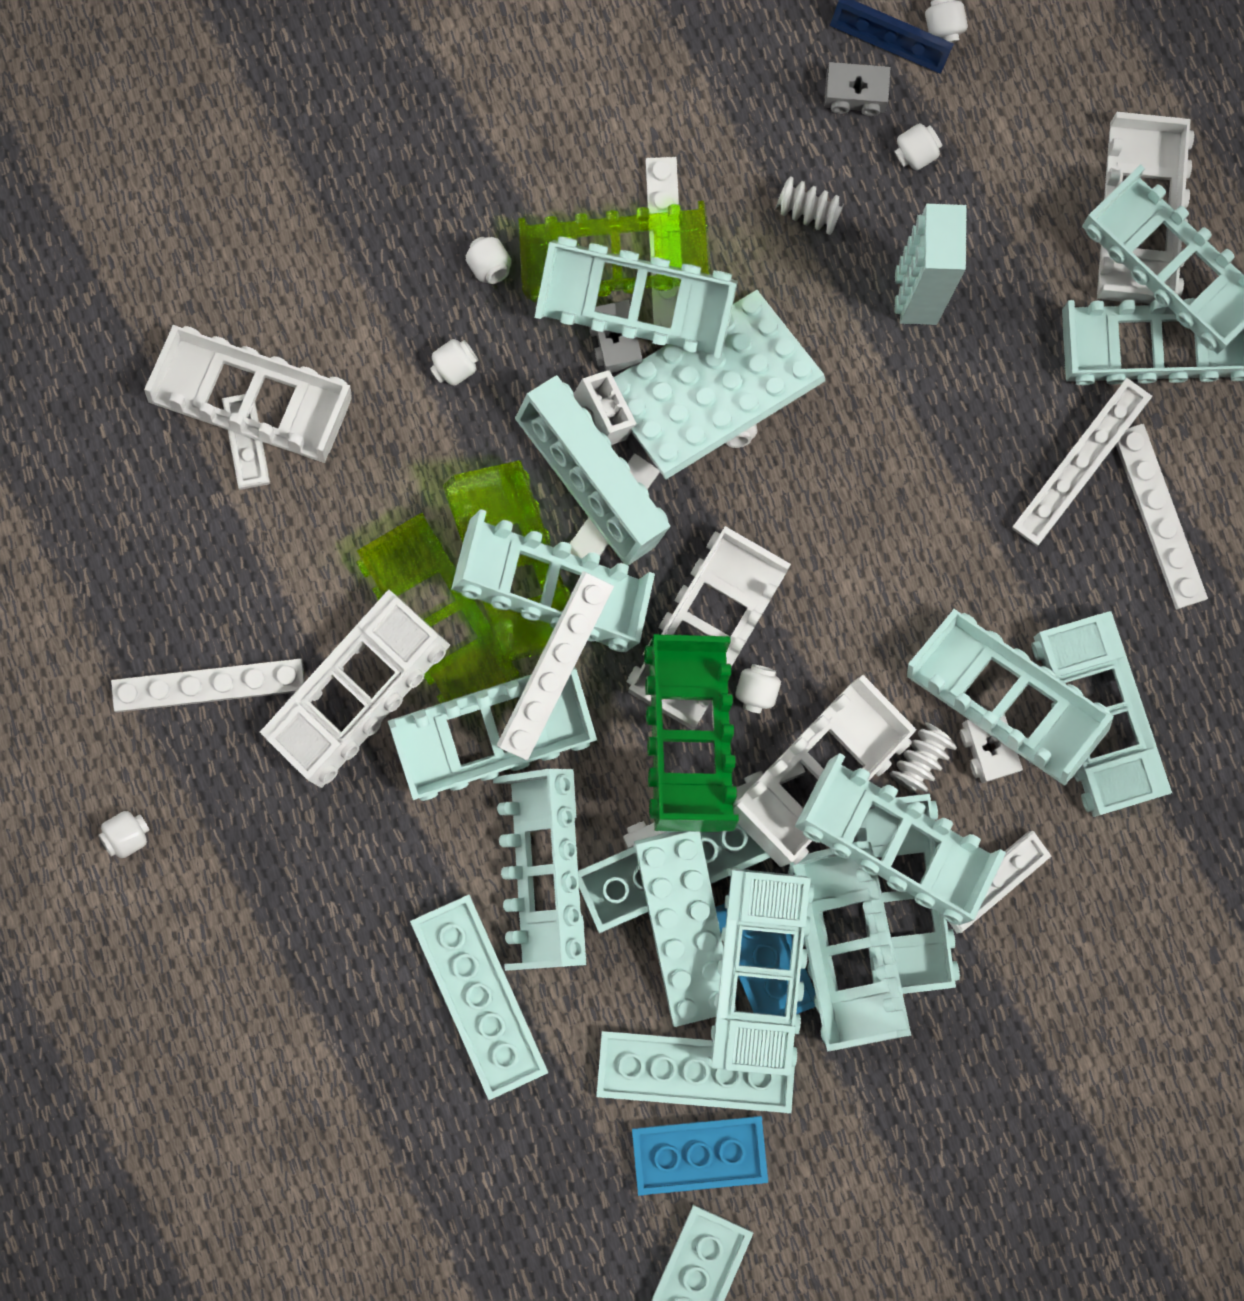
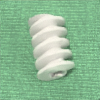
M790 176L782 189L776 208L781 205L782 216H786L792 210V220L797 221L803 214L804 225L806 226L815 219L816 230H820L824 224H827L826 234L831 235L844 204L839 206L838 195H835L830 202L827 201L828 191L826 190L817 197L816 186H812L808 192H805L804 181H801L796 188L793 187V177Z
M925 722V725L929 730L921 729L918 732L922 741L912 740L911 746L915 751L905 750L904 757L908 762L902 760L897 762V767L901 772H890V776L896 782L913 793H916L917 789L927 792L928 788L923 783V780L934 781L935 777L930 770L941 771L943 769L937 760L939 758L944 760L950 759L944 751L945 748L957 749L947 734Z

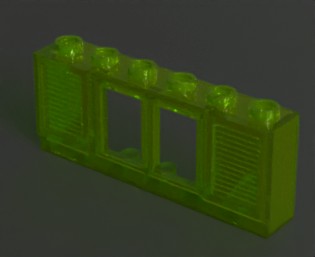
M704 200L698 201V209L684 211L681 210L680 205L672 204L668 206V212L651 214L649 208L641 207L637 209V215L620 217L618 211L610 210L606 212V218L589 219L587 214L579 213L575 215V221L559 222L557 217L548 216L544 218L545 224L528 225L525 218H518L522 291L526 298L531 299L533 302H538L549 242L553 240L558 241L559 236L576 239L578 245V237L610 235L611 253L620 255V233L653 230L655 257L670 260L669 266L681 269L683 263L701 267V273L711 275L708 218ZM612 264L613 279L601 280L598 297L608 296L611 294V291L622 290L624 293L633 294L637 277L623 278L622 266ZM661 274L647 276L645 288L667 291L673 289V287L680 286L681 279Z
M521 460L455 474L443 484L462 544L469 520L482 509L486 511L484 522L494 526L502 520L510 521L513 524L518 523L524 537L531 531L540 532L542 534L541 543L550 546L549 532L543 526L540 517V507L537 500L533 497L529 486L530 478L527 471L523 469ZM526 555L519 556L516 568L533 564L543 593L549 564ZM559 571L551 608L563 612L570 598V592L564 586ZM542 595L529 598V600L540 603ZM482 601L503 663L542 654L554 630L549 623L541 620H528L522 617L519 612L510 609H497L492 604Z
M422 512L357 550L361 559L356 561V564L365 578L370 575L372 576L377 585L372 590L378 600L388 590L400 596L433 575L440 573L456 601L423 620L433 627L462 610L476 633L477 639L443 658L437 664H433L424 674L429 686L436 683L441 694L436 697L440 704L521 678L517 668L515 669L503 645L497 639L475 600L451 590L456 568L448 558L439 539L433 533Z

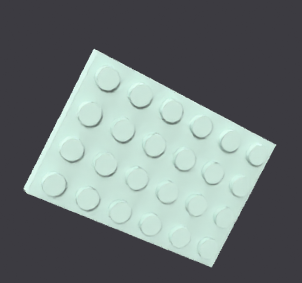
M758 290L733 304L720 359L714 358V354L701 351L689 352L683 350V347L667 344L644 358L639 365L631 366L613 377L637 423L631 429L632 434L665 479L678 473L825 382L824 373Z

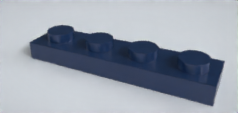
M839 0L830 23L831 27L939 74L942 73L954 45L952 42L855 0Z

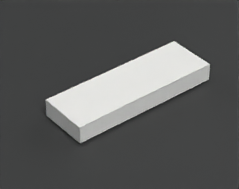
M246 394L222 398L224 410L238 413ZM254 402L248 419L259 422ZM228 430L239 490L270 484L263 442Z

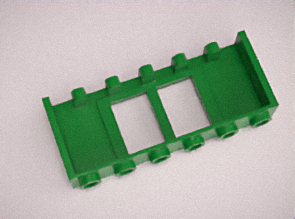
M654 634L650 646H645L644 663L649 665L650 676H646L645 693L646 695H651V706H647L646 724L647 726H652V737H648L647 755L653 756V768L648 770V786L653 787L654 798L649 801V818L654 819L655 831H734L739 822V814H734L733 803L737 797V787L732 786L735 755H731L730 745L734 736V725L729 723V711L733 703L732 694H728L731 664H727L726 652L731 643L730 636ZM662 699L711 700L713 731L663 730ZM663 742L713 743L715 774L664 773Z

